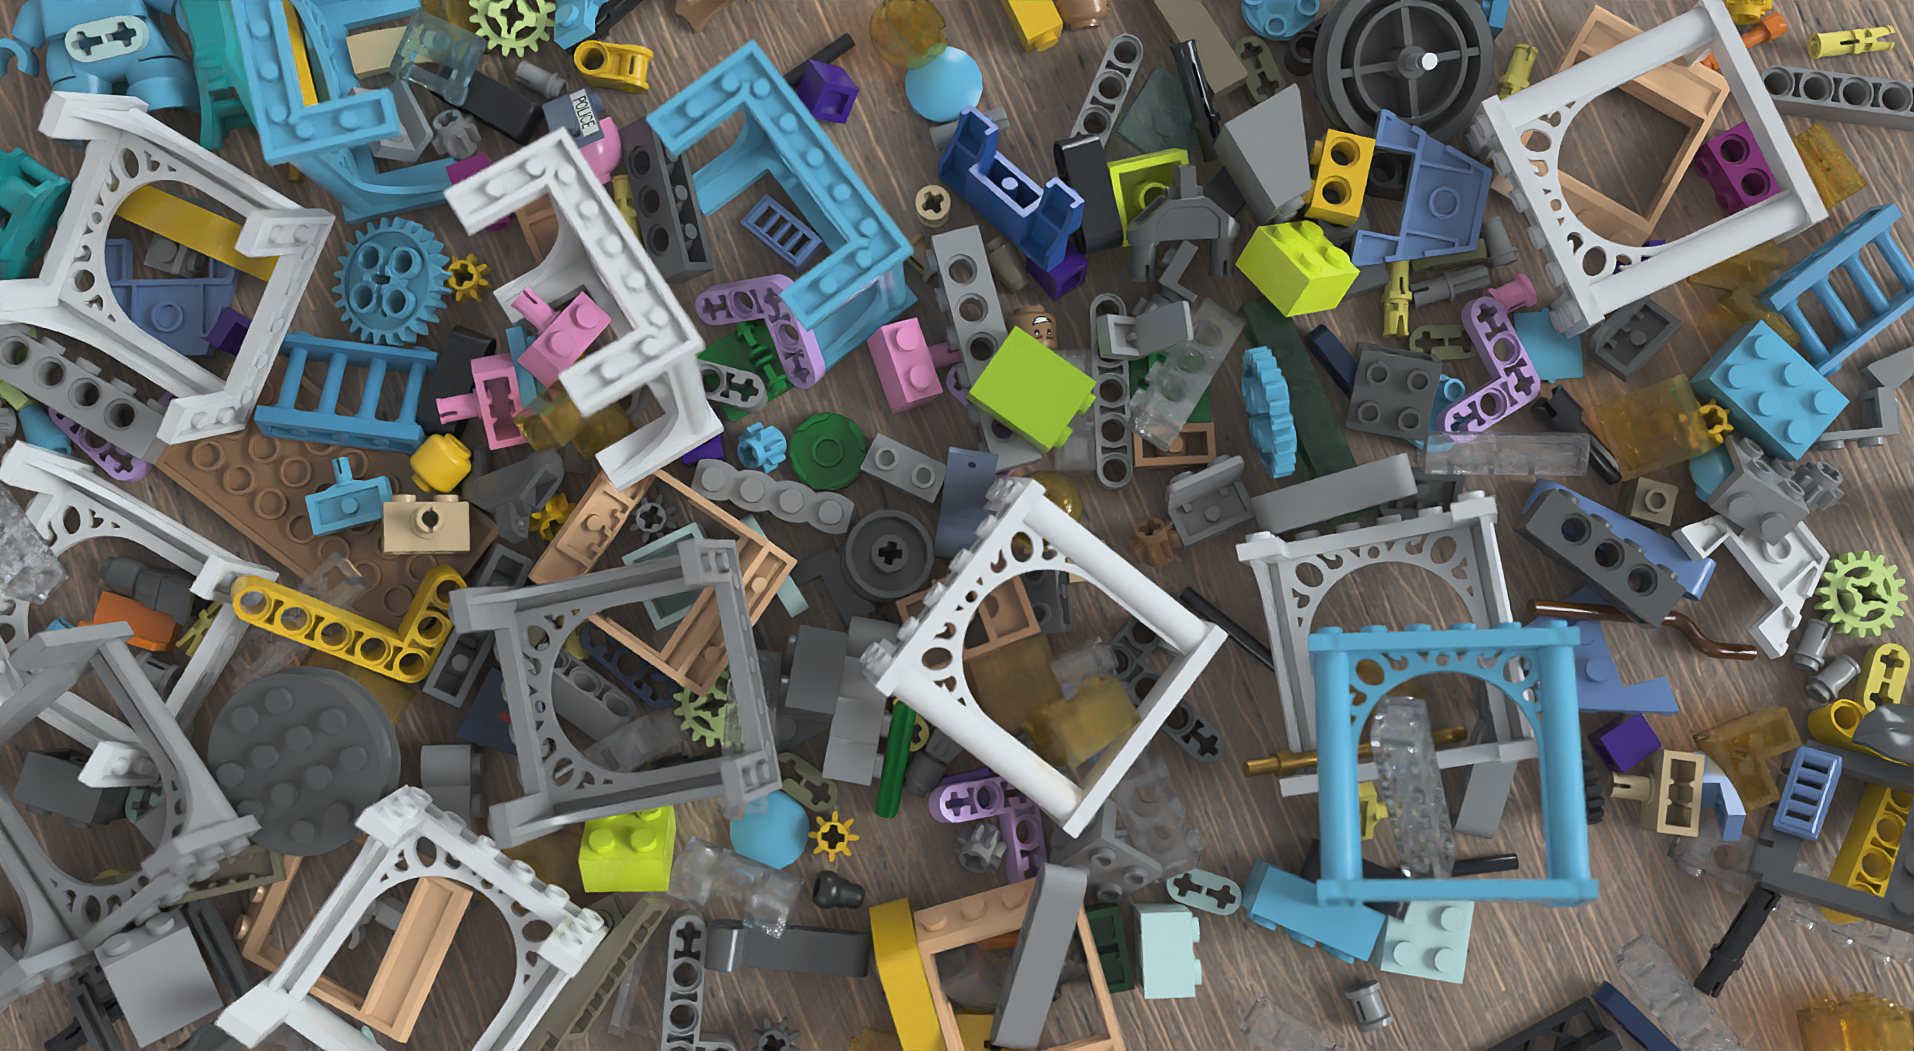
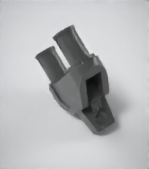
M1173 165L1172 187H1165V195H1159L1128 225L1126 240H1128V244L1132 245V281L1146 282V278H1148L1149 282L1156 281L1157 245L1161 244V241L1206 239L1210 241L1209 276L1220 278L1223 277V274H1226V277L1234 276V241L1238 240V236H1240L1241 226L1215 202L1204 196L1203 186L1196 184V167L1194 165Z
M541 420L538 421V424L533 423L531 425L533 453L527 459L492 472L493 450L486 446L469 448L472 454L469 457L471 470L468 473V478L461 486V497L493 514L498 525L499 536L503 539H508L513 544L528 539L530 515L543 509L558 489L564 476V461L557 453L558 427L552 421Z

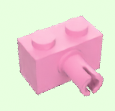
M528 286L510 306L519 311L539 330L536 333L539 337L517 361L548 388L559 378L558 374L568 369L613 319L583 291L562 312L560 310L555 312Z
M917 317L881 326L866 340L892 415L928 405L943 393L935 369L961 363L958 351H951L948 341L929 347L926 345Z
M511 352L471 359L472 373L476 388L472 389L473 393L436 399L442 424L477 416L479 420H483L490 450L531 442Z

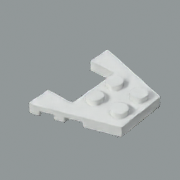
M1722 514L1675 530L1671 535L1694 563L1705 559L1722 542L1773 604V607L1748 631L1770 659L1781 657L1789 646L1785 642L1791 630L1797 628L1802 618L1799 612L1806 598L1812 596L1830 558V555L1802 520L1775 546L1765 542Z

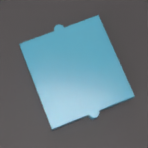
M1546 307L1541 309L1540 312L1512 314V326L1540 381L1553 384L1556 380L1584 378L1580 334L1570 339H1567L1565 332L1558 334L1549 318V312L1552 311ZM1522 378L1517 379L1518 382H1524Z

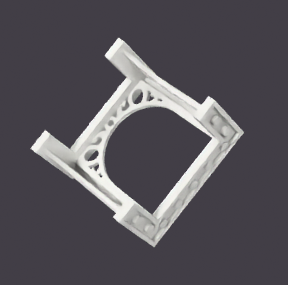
M1698 0L1690 11L1507 98L1499 100L1496 94L1481 101L1466 128L1467 134L1464 135L1467 149L1473 157L1478 155L1482 164L1493 160L1498 173L1501 176L1507 175L1513 187V190L1509 192L1512 203L1519 213L1525 212L1531 225L1527 228L1529 238L1537 250L1542 248L1549 262L1545 265L1546 273L1553 286L1557 287L1560 285L1564 293L1550 304L1553 311L1549 312V318L1558 334L1565 332L1567 339L1579 335L1605 319L1604 315L1767 240L1773 238L1775 243L1779 244L1829 217L1722 0ZM1712 52L1781 193L1679 240L1660 246H1624L1596 235L1586 228L1570 210L1559 184L1557 170L1559 148L1572 119L1586 104L1611 89L1681 56H1684L1690 67L1705 60ZM1574 102V105L1570 109L1566 107V105ZM1558 113L1560 123L1553 128L1549 123L1538 120V118L1546 116V119L1549 120L1553 114ZM1527 131L1541 132L1548 137L1550 147L1544 152L1530 151L1523 146L1521 135ZM1530 162H1543L1546 166L1547 174L1543 177L1537 176L1536 174L1539 170ZM1551 201H1558L1560 203L1559 211L1552 210ZM1563 219L1560 225L1558 220ZM1571 233L1579 235L1582 241V246L1575 254L1573 253V240L1567 241V237ZM1592 248H1599L1605 254V265L1596 276L1586 275L1582 267V261L1586 252ZM1616 256H1625L1630 261V265H1620L1618 268L1621 272L1613 274L1616 267ZM1641 257H1649V259L1641 262Z
M52 91L50 99L43 108V117L38 130L50 138L85 139L91 141L86 147V156L80 172L72 183V192L66 208L58 219V229L51 247L44 255V265L39 277L0 280V325L28 323L79 339L109 354L177 396L179 399L171 400L156 437L169 445L244 430L336 216L323 208H303L146 114L149 104L137 97ZM131 150L136 155L139 164V172L135 178L131 177L125 169ZM152 161L160 162V166L156 171L152 170ZM160 180H175L202 190L247 217L234 249L248 257L280 255L226 382L136 326L123 312L112 293L105 268L104 252L107 231L121 203L131 193L146 184ZM84 270L90 271L95 279L92 288L86 292L77 289ZM101 297L103 300V308L100 306L99 303L91 304L89 303V301H93Z
M562 127L444 191V194L466 231L471 235L548 193L559 224V233L555 245L538 267L498 288L493 293L514 327L529 323L519 311L510 306L528 286L552 309L579 295L582 291H587L592 300L613 319L608 325L618 340L559 373L558 376L583 418L646 383L665 415L595 455L613 487L619 493L722 433L724 428L707 402L695 355L705 349L702 339L565 128Z
M17 440L14 446L2 458L0 480L8 485L36 491L38 494L29 501L25 516L17 529L6 539L5 549L0 556V626L10 624L15 629L14 638L5 644L9 654L14 653L29 640L28 610L31 596L39 578L53 560L70 547L89 539L110 536L133 540L195 575L197 578L189 591L203 599L224 602L223 607L165 703L185 735L250 623L240 619L234 612L230 596L231 586L237 579L245 575H256L275 582L279 573L267 566L240 559L94 474L93 472L96 467L85 460ZM72 507H75L79 512L81 521L78 531L74 534L68 533L63 524ZM93 517L104 520L99 527H92ZM115 523L119 525L120 528H115ZM57 535L58 538L55 544L51 547H48L51 541L53 540L54 536ZM249 591L241 597L240 603L246 606H254L260 603L263 599V594L258 591ZM14 603H16V608L13 614L8 616V613L11 610L12 606L14 605ZM44 669L30 670L31 673L28 671L18 673L25 686ZM69 690L37 716L94 751L78 777V780L90 787L155 786L161 776L154 760L134 729Z
M1007 476L1005 480L997 479L985 495L988 502L983 509L990 514L977 528L975 535L979 538L969 551L963 548L955 556L949 566V569L953 572L943 585L937 582L929 590L923 600V603L927 606L917 619L910 617L904 623L897 634V638L900 639L898 644L894 646L885 638L879 644L875 641L871 643L860 658V662L863 665L859 671L888 697L891 693L1036 802L1045 814L1076 839L1229 634L1216 624L1198 619L1043 496L1047 489L1034 479ZM1020 531L1028 535L1032 544L1031 555L1023 563L1015 560L1010 547L1013 536ZM1042 538L1049 542L1046 548L1056 551L1055 556L1049 560H1044L1041 557L1043 553ZM1001 551L1006 564L1000 572L994 573L990 568V564L992 562V564L996 565L999 558L998 553ZM1066 557H1068L1073 563H1066ZM1041 569L1061 570L1086 579L1162 639L1157 646L1167 654L1175 657L1079 786L1059 773L988 718L974 701L964 678L962 646L965 631L973 612L985 596L996 586L1015 575ZM979 577L981 580V585L976 583ZM970 590H974L976 593V599L973 602H967L965 599ZM958 605L962 608V610H955V609L957 608ZM945 623H952L954 625L955 631L949 639L934 637L936 634H940L947 629L944 626ZM943 647L951 653L949 664L937 670L925 668L921 662L922 655L931 648ZM950 675L955 678V686L951 692L948 691L944 683L940 687L934 683L935 680H943ZM962 697L965 705H962L957 700Z
M1484 491L1468 492L1457 496L1458 503L1450 504L1451 512L1443 513L1442 507H1432L1417 511L1418 518L1404 521L1401 520V515L1398 514L1377 518V526L1362 529L1360 522L1339 525L1335 527V534L1320 536L1319 530L1295 534L1296 541L1288 543L1279 537H1275V535H1271L1269 531L1246 535V543L1236 545L1239 562L1253 568L1260 589L1289 749L1293 753L1317 749L1314 675H1311L1308 651V634L1310 633L1312 619L1317 606L1327 591L1350 572L1366 565L1381 562H1403L1417 565L1437 574L1457 591L1465 602L1473 623L1476 624V629H1494V624L1513 622L1493 525L1497 523V508L1494 496L1485 497ZM1428 536L1420 554L1411 555L1406 551V545L1410 541L1412 542L1411 545L1414 546L1422 540V537ZM1448 536L1453 538L1456 542V551L1453 557L1444 564L1434 563L1430 556L1434 543L1442 537ZM1395 542L1390 552H1388L1385 544ZM1372 547H1377L1380 550V555L1375 559L1368 556V551ZM1360 549V557L1352 553L1351 550ZM1336 555L1341 556L1343 565L1338 569L1331 570L1318 556H1324L1329 560H1337ZM1465 557L1468 566L1462 567V569L1466 572L1467 578H1455L1452 575V569L1456 568ZM1302 563L1316 565L1323 574L1322 584L1318 587L1304 585L1296 575L1298 565ZM1470 586L1473 590V597L1466 590ZM1293 589L1301 594L1309 595L1310 602L1306 607L1298 608L1300 597L1294 598ZM1298 617L1303 618L1301 627H1299ZM1481 655L1483 668H1493L1499 655H1494L1489 660H1483L1484 656ZM1520 656L1511 658L1503 667V678L1509 683H1517L1524 679ZM1486 682L1497 742L1358 763V782L1494 760H1501V763L1536 758L1539 757L1537 743L1532 728L1520 708L1500 689ZM1527 690L1523 691L1524 698L1529 701ZM1317 766L1297 769L1294 774L1280 779L1282 797L1318 792Z
M405 785L364 810L355 825L368 833L369 836L358 856L277 971L227 1007L215 1024L250 1049L285 1022L325 1051H387L307 994L367 908L382 892L408 879L424 876H441L462 881L484 893L500 909L511 928L517 951V970L513 988L504 1006L472 1051H518L569 978L575 977L610 929L603 925L604 920L596 912L588 908L581 909L569 901V895L562 888L554 884L547 885L535 877V871L528 864L517 859L513 861L501 853V849L497 850L494 840L484 835L477 836L467 829L466 822L459 815L451 811L443 812L431 803L432 798L425 791L417 787L410 788ZM422 836L427 837L435 844L437 857L432 865H425L417 856L416 844ZM402 850H404L406 862L410 866L408 870H401L395 867L398 861L404 859V857L399 855ZM448 853L454 860L458 859L461 861L460 867H452L446 862ZM387 874L388 879L383 881L382 878ZM485 878L491 882L493 887H486L483 879ZM514 901L519 902L520 907L527 908L530 911L525 915H520L513 908ZM544 920L552 926L553 932L547 939L532 940L524 933L525 925L530 921ZM529 951L539 954L536 965L529 960ZM526 975H530V978L526 982Z

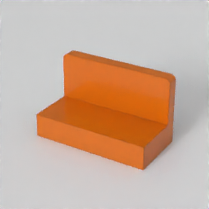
M103 590L93 621L79 620L77 627L127 621L135 635L125 643L152 651L173 652L181 624L172 621L173 615L163 611H152L135 598Z

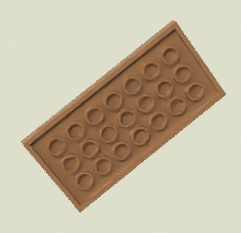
M276 355L244 430L172 445L168 444L154 466L336 606L397 631L427 572L437 565H449L456 569L464 582H466L483 560L492 542H497L500 538L498 525L495 520L474 504L462 498L454 489L449 493H441L434 489L427 493L411 479L415 472L409 463L411 456L408 454L264 436L253 419L257 405L272 407L273 404L278 402L288 362ZM237 356L219 377L225 382L229 377ZM303 374L294 408L296 410L313 412L314 409H318L322 388ZM337 401L334 413L353 417L354 413ZM349 457L353 480L365 481L386 476L389 477L393 495H416V502H433L434 495H458V502H469L470 551L466 554L382 555L381 521L320 537L314 536L305 496L323 492L332 485L337 484L331 460ZM444 580L437 586L436 593L441 595L448 594L449 591L453 590L455 581ZM432 616L425 617L419 622L417 629L428 630L437 618Z

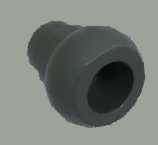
M824 870L818 873L812 892V902L821 909L843 908L844 906L857 909L861 907L865 897V889L862 885L851 883L848 879L841 878L836 872L831 870Z

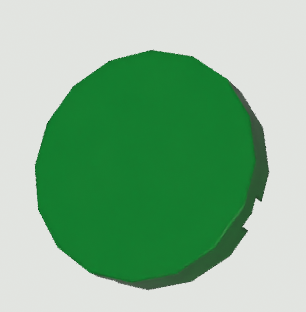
M832 412L811 415L801 422L793 433L788 450L791 467L800 480L815 490L828 492L847 488L856 481L862 473L860 467L868 453L864 434L857 424L846 416Z

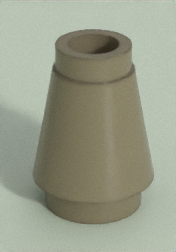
M999 235L984 246L990 271L1009 289L1011 294L1031 282L1017 247L1004 235Z

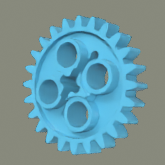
M382 217L380 225L373 222L367 223L368 233L359 230L355 231L357 244L345 243L347 250L350 252L348 257L338 256L337 258L344 265L343 270L333 272L335 277L341 279V284L332 288V292L342 294V298L334 305L335 308L346 310L340 320L351 324L349 332L361 335L362 341L374 343V345L403 347L404 341L416 343V333L428 335L429 331L426 322L430 321L438 324L439 319L434 313L436 308H447V305L440 298L441 295L450 294L452 291L450 288L443 286V281L452 277L451 272L442 269L450 261V258L438 254L444 246L443 243L433 240L435 233L424 229L422 224L400 217H395L394 220Z
M1263 346L1245 350V355H1242L1243 364H1241L1243 376H1241V392L1245 411L1248 412L1249 416L1247 421L1251 443L1254 449H1256L1257 455L1260 454L1261 466H1264L1266 475L1269 474L1270 479L1293 475L1292 472L1295 471L1294 464L1296 463L1294 452L1297 451V441L1293 416L1289 412L1290 399L1286 381L1281 376V369L1277 368L1276 358L1272 357L1271 349Z

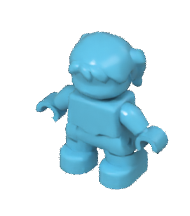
M28 0L22 4L10 34L15 36L14 39L0 38V78L8 74L7 64L16 55L18 57L17 68L26 74L38 78L40 62L33 50L34 48L40 50L49 41L46 53V71L49 82L53 87L52 91L137 97L149 104L146 113L168 108H185L201 115L200 96L195 71L192 68L193 65L167 31L161 15L162 12L176 17L180 28L188 34L179 0ZM132 15L140 18L149 29V42L143 50L102 61L81 62L75 60L68 53L65 46L66 34L72 27L110 17ZM123 23L124 31L112 34L113 40H128L131 46V38L137 36L136 30L134 28H127L125 23ZM84 32V40L79 41V47L81 49H88L90 54H92V46L103 44L101 37L89 38ZM54 138L57 142L76 149L84 148L82 139Z

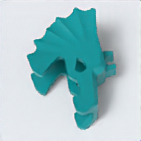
M179 0L193 48V66L200 96L201 133L199 145L210 152L218 151L221 149L223 140L229 138L230 130L255 126L259 132L231 0ZM234 86L239 97L232 98L229 87Z
M16 147L10 153H6L0 148V280L28 279L33 264L41 257L50 229L53 227L58 229V219L64 212L72 192L71 181L65 177L58 176L41 165L19 147Z

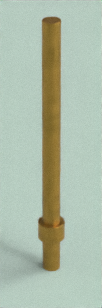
M1459 725L1363 741L1358 743L1357 759L1462 742L1466 740L1467 732L1464 726ZM1317 749L1293 753L1291 750L1273 752L1267 758L1244 761L1242 763V771L1246 778L1274 774L1276 777L1292 775L1297 769L1317 766Z

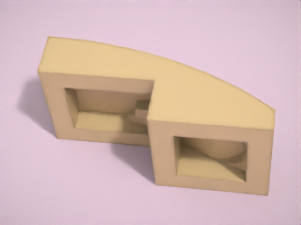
M429 25L395 27L345 37L354 74L359 79L397 69L402 74L440 64Z

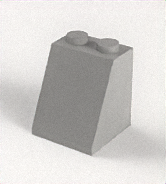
M1296 83L1225 123L1213 146L1261 226H1266L1271 222L1282 224L1297 215L1296 210L1305 204L1303 198L1311 189L1300 90Z
M178 908L169 913L157 914L150 918L146 924L128 933L116 934L107 939L103 945L93 949L140 1049L224 1006L189 926Z

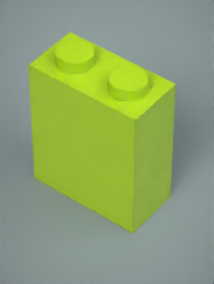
M1015 325L967 394L966 399L1046 454L1053 446L1060 450L1073 432V429L1067 425L1076 413L1083 416L1096 398L1091 393V390L1097 382Z

